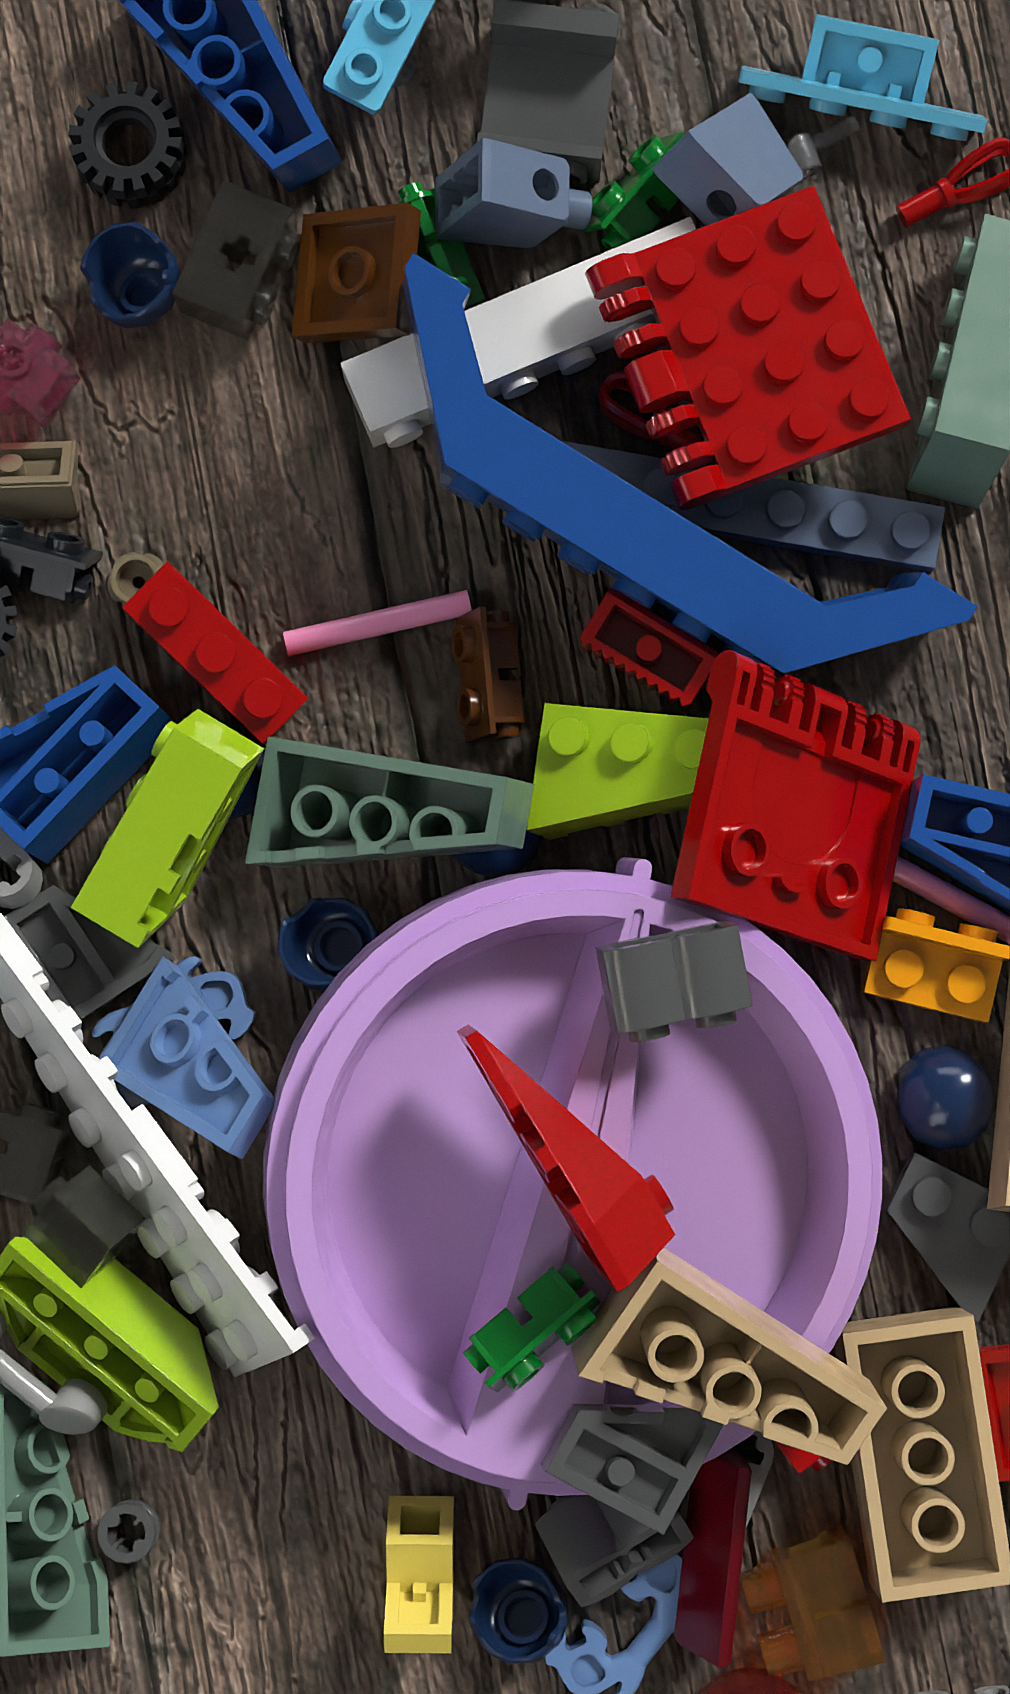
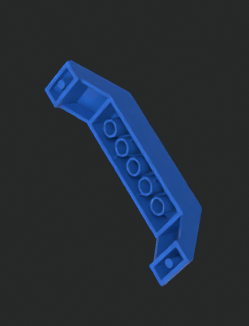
M414 253L411 255L404 267L403 278L408 313L441 472L452 478L447 489L477 508H480L481 505L483 506L484 502L488 500L507 512L502 520L504 525L533 542L539 540L542 534L562 546L556 556L580 572L589 576L590 573L595 575L597 570L600 569L616 579L611 588L642 607L651 609L655 603L670 613L665 621L693 638L706 643L710 637L724 646L720 653L725 650H732L753 659L755 662L770 666L771 670L778 673L791 672L971 619L978 606L924 572L897 573L893 575L888 585L884 588L819 602L486 394L464 312L471 289Z

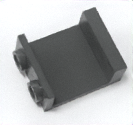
M495 0L492 16V47L481 132H478L477 142L481 138H488L564 158L570 166L569 186H580L585 184L587 180L599 182L620 13L511 0Z

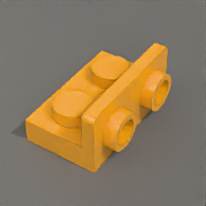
M904 908L897 909L895 918L886 916L882 927L883 931L877 961L867 962L860 993L981 1023H989L1002 963L1005 960H1010V946L996 943L998 932L960 923L958 933L933 927L935 916Z

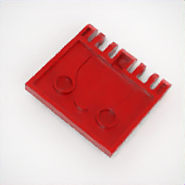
M814 185L641 251L620 253L592 265L585 272L594 298L597 300L607 299L598 307L604 322L620 321L649 309L652 310L657 322L628 331L621 337H618L613 345L619 359L637 356L640 353L643 354L664 345L668 349L659 350L638 358L624 368L625 376L641 413H649L685 399L689 401V404L672 408L647 421L645 425L650 438H655V440L666 438L697 425L704 438L702 442H696L686 447L675 449L662 458L660 462L665 475H677L710 462L714 463V465L705 466L684 474L670 483V488L679 510H688L898 431L908 427L911 421L909 412Z
M725 650L715 658L706 690L712 700V706L670 898L719 914L743 919L752 925L857 960L877 961L883 931L882 927L886 916L921 743L920 733L916 728L895 719L890 720V717L875 712L874 714H869L868 717L866 709L862 705L848 700L846 702L839 695L810 683H802L800 679L791 675L784 674L783 677L779 676L775 680V671L771 670L770 666L755 662L753 659L732 650Z

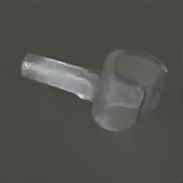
M851 116L813 137L809 133H803L791 139L787 148L802 170V180L815 175L822 169L818 156L819 152L824 151L829 146L859 130V123L855 117Z

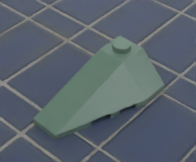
M41 1381L50 1389L48 1381ZM1 1383L0 1657L110 1647L108 1578L102 1558L93 1557L83 1522L89 1520L84 1499L76 1500L66 1469L70 1453L64 1433H58L44 1426L39 1420V1414Z

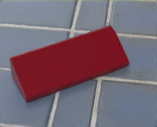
M727 1450L718 1457L702 1464L690 1486L686 1524L694 1538L683 1548L674 1630L675 1639L682 1647L721 1668H728V1664H731L752 1475V1470L746 1456L743 1455L742 1451Z

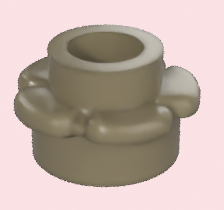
M130 552L122 555L114 563L111 574L108 577L107 587L111 598L124 605L140 589L134 587V580L137 577H142L146 583L164 563L157 556L150 553L143 555Z

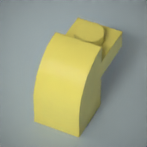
M389 1496L386 1533L387 1587L384 1653H451L454 1595V1496Z

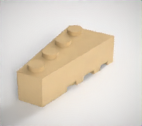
M663 1248L629 1286L619 1292H616L614 1288L611 1289L594 1314L597 1321L576 1340L571 1348L578 1376L601 1384L605 1380L632 1389L635 1395L659 1403L666 1400L699 1411L704 1418L724 1425L732 1422L759 1431L764 1438L846 1465L852 1460L887 1410V1407L868 1378L666 1248Z

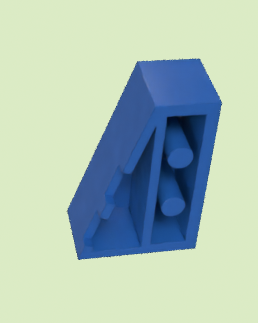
M115 665L43 704L44 710L11 728L6 725L0 728V827L23 850L46 864L60 852L151 756L153 745L163 728L170 721L176 723Z
M925 774L914 779L900 846L1010 912V794Z

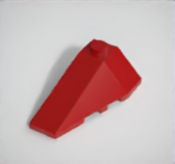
M469 1024L457 1031L459 1037L591 1265L616 1292L626 1288L675 1236L665 1215L674 1210L665 1190L653 1174L643 1179L640 1173Z

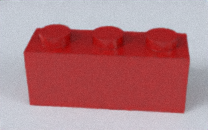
M167 561L122 606L124 612L260 744H264L268 736L271 737L308 699L290 679L170 562Z

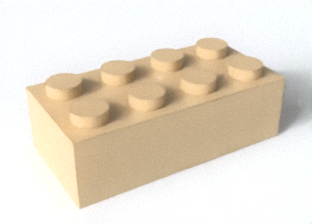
M957 1306L847 1322L835 1343L836 1358L868 1378L887 1407V1410L852 1458L871 1587L881 1602L884 1603L1010 1585V1550L974 1315Z

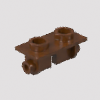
M478 607L455 619L456 627L451 637V651L455 662L459 663L461 690L458 693L456 702L457 717L460 724L465 726L466 743H472L493 734L494 739L520 737L519 725L525 724L521 680H499L498 670H515L519 668L516 623L510 622L509 611L497 610L486 612V607Z

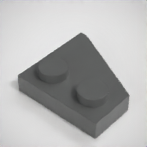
M52 885L38 894L33 901L15 909L4 917L42 967L43 974L49 980V989L45 992L50 1000L53 1002L59 999L68 1007L71 1006L81 1021L87 1019L149 978L162 956L172 962L175 961L171 952L147 939L137 948L75 911L71 906L76 898Z
M910 1152L885 1204L884 1210L900 1232L914 1246L919 1257L932 1274L939 1279L958 1304L957 1306L974 1315V1321L978 1323L1010 1256V1212L987 1209L989 1189L917 1153Z
M574 1404L541 1465L548 1474L664 1535L724 1424L704 1418L699 1411L680 1405Z

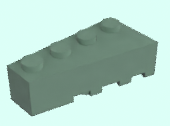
M984 214L974 238L966 235L963 236L956 255L953 273L960 274L962 277L959 289L951 288L943 310L941 326L948 327L945 342L939 341L931 362L928 379L933 380L934 384L930 397L926 396L917 421L915 434L920 435L906 486L908 491L978 509L1010 453V220L989 214Z
M268 736L245 864L287 868L523 849L534 784L497 775Z

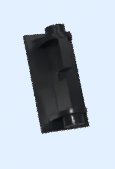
M0 516V584L15 588L22 585L24 568L29 567L34 569L30 587L31 592L65 600L70 603H74L76 598L88 599L93 585V576L84 574V570L102 558V551L85 547V540L79 536L63 532H49L47 537L24 531V523Z

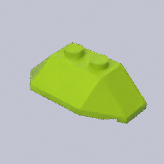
M14 1237L0 1255V1312L5 1318L6 1330L16 1348L61 1386L67 1380L73 1378L85 1380L95 1386L104 1396L108 1406L107 1413L102 1421L115 1432L147 1442L166 1443L168 1448L183 1452L219 1408L199 1328L99 1245Z

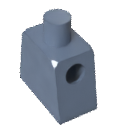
M752 92L687 131L651 168L657 177L705 226L784 197L803 179L801 168Z
M481 138L435 178L436 239L520 248L535 247L561 227L585 229L592 214V196L587 191L569 188L570 166L564 158L493 139Z

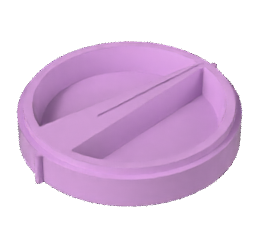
M623 857L617 862L615 874L592 870H540L505 875L466 886L437 898L398 920L367 944L338 973L313 1006L295 1037L283 1065L274 1092V1106L268 1116L263 1150V1202L268 1238L282 1291L296 1325L300 1327L305 1323L315 1337L307 1345L318 1364L342 1395L383 1433L405 1449L444 1470L482 1484L499 1487L509 1507L513 1510H520L525 1506L528 1493L556 1496L588 1495L548 1474L541 1465L574 1404H678L666 1400L659 1403L635 1395L632 1389L605 1380L601 1384L578 1376L571 1349L576 1341L568 1346H565L560 1339L539 1356L545 1364L540 1372L514 1392H512L508 1385L498 1393L489 1388L485 1381L495 1373L493 1368L489 1366L480 1374L462 1353L472 1345L469 1337L480 1330L505 1307L509 1309L522 1326L529 1322L533 1317L517 1297L545 1274L551 1266L559 1270L568 1262L585 1282L575 1293L581 1299L592 1290L601 1301L591 1311L593 1314L596 1313L613 1287L591 1265L459 1037L457 1033L459 1029L468 1024L476 1029L640 1173L643 1179L652 1174L657 1178L674 1207V1210L665 1215L675 1236L664 1248L827 1353H830L853 1312L867 1277L877 1239L882 1203V1151L878 1119L862 1064L854 1044L834 1008L811 977L789 954L754 925L743 919L719 914L670 898L673 886L650 880L652 865L646 859ZM729 921L738 924L753 1006L736 1010L737 1021L718 1027L697 1028L695 1019H687L669 1024L670 1035L642 1042H631L628 1032L617 1033L610 1028L595 947L716 922ZM729 1422L728 1425H723L703 1464L747 1439L756 1430Z

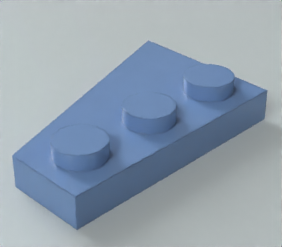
M162 956L100 1059L108 1056L117 1068L118 1075L114 1078L115 1081L226 1152L243 1159L271 1113L275 1098L177 964Z

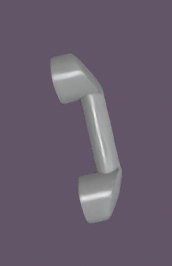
M0 1312L1 1338L6 1332L7 1324L3 1314ZM0 1349V1383L38 1413L39 1420L48 1429L64 1434H83L94 1430L106 1415L108 1410L107 1402L102 1393L91 1383L77 1378L69 1379L57 1393H54Z

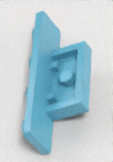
M353 0L342 25V29L346 30L347 33L323 78L324 89L372 115L379 114L437 0Z
M819 14L815 16L801 78L747 66H741L738 78L739 83L750 85L748 94L752 92L757 99L784 103L787 92L811 97L809 109L823 113L845 116L847 105L872 110L869 121L886 126L906 128L908 118L932 122L930 134L954 140L967 141L969 130L984 133L987 119L982 115L924 103L940 40Z

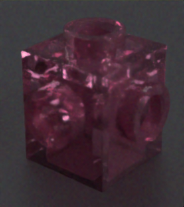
M7 318L0 327V412L7 417H11L14 411L18 410L44 429L79 382L80 377L71 363L58 354L62 345L34 323H31L24 330Z

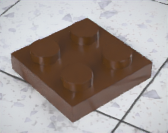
M398 203L303 214L292 337L307 344L410 335L411 322L403 288L404 267L413 253L417 255L421 210L409 203Z

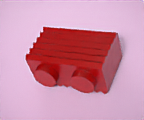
M613 588L608 590L580 635L584 652L593 650L595 659L604 657L606 665L615 664L616 672L625 670L627 679L636 677L638 685L647 683L649 692L657 690L659 698L668 696L670 705L679 703L681 711L691 708L709 679L711 666L719 655L715 650Z

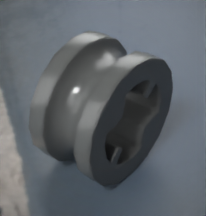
M129 1499L121 1501L108 1510L99 1522L97 1532L99 1546L105 1555L115 1562L126 1564L136 1562L147 1555L158 1542L161 1532L160 1519L153 1507L142 1500ZM125 1514L136 1516L137 1518L133 1524L137 1525L139 1522H142L145 1529V1535L140 1536L134 1541L133 1548L123 1546L122 1543L125 1537H121L117 1541L113 1532V1527L118 1526L124 1521Z

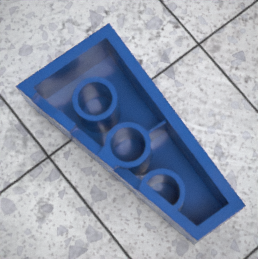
M117 0L127 14L288 192L297 189L343 163L258 0Z

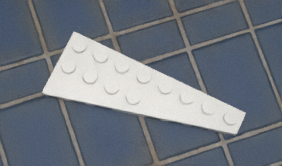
M0 913V998L4 1003L1 1005L4 1020L15 1036L18 1038L25 1037L37 1056L35 1068L43 1084L52 1093L59 1092L71 1111V1114L68 1116L69 1123L77 1139L86 1148L92 1146L105 1167L102 1171L103 1179L110 1193L120 1203L127 1202L140 1224L136 1226V1231L142 1245L152 1257H161L174 1278L171 1280L170 1286L176 1300L187 1313H195L208 1335L205 1336V1345L213 1360L222 1369L227 1370L229 1368L235 1378L293 1354L315 1339L305 1323L293 1330L275 1305L273 1294L279 1288L267 1271L259 1275L253 1268L245 1265L238 1255L240 1252L238 1243L240 1234L228 1218L225 1219L214 1209L206 1212L200 1204L199 1200L203 1198L204 1190L197 1182V1176L145 1106L142 1104L131 1110L118 1093L113 1080L118 1075L117 1068L108 1056L99 1059L87 1051L82 1044V1021L71 1006L68 1007L59 999L53 1002L50 1001L44 992L49 989V980L43 974L42 967L2 913Z

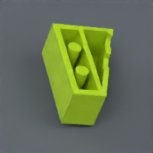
M544 703L533 780L534 789L526 831L552 840L568 836V833L599 826L610 827L623 824L626 820L689 809L709 718Z
M199 709L195 710L179 724L170 721L159 734L151 750V755L156 757L148 773L144 774L132 789L126 801V812L106 842L99 859L71 908L139 948L187 901L264 748Z

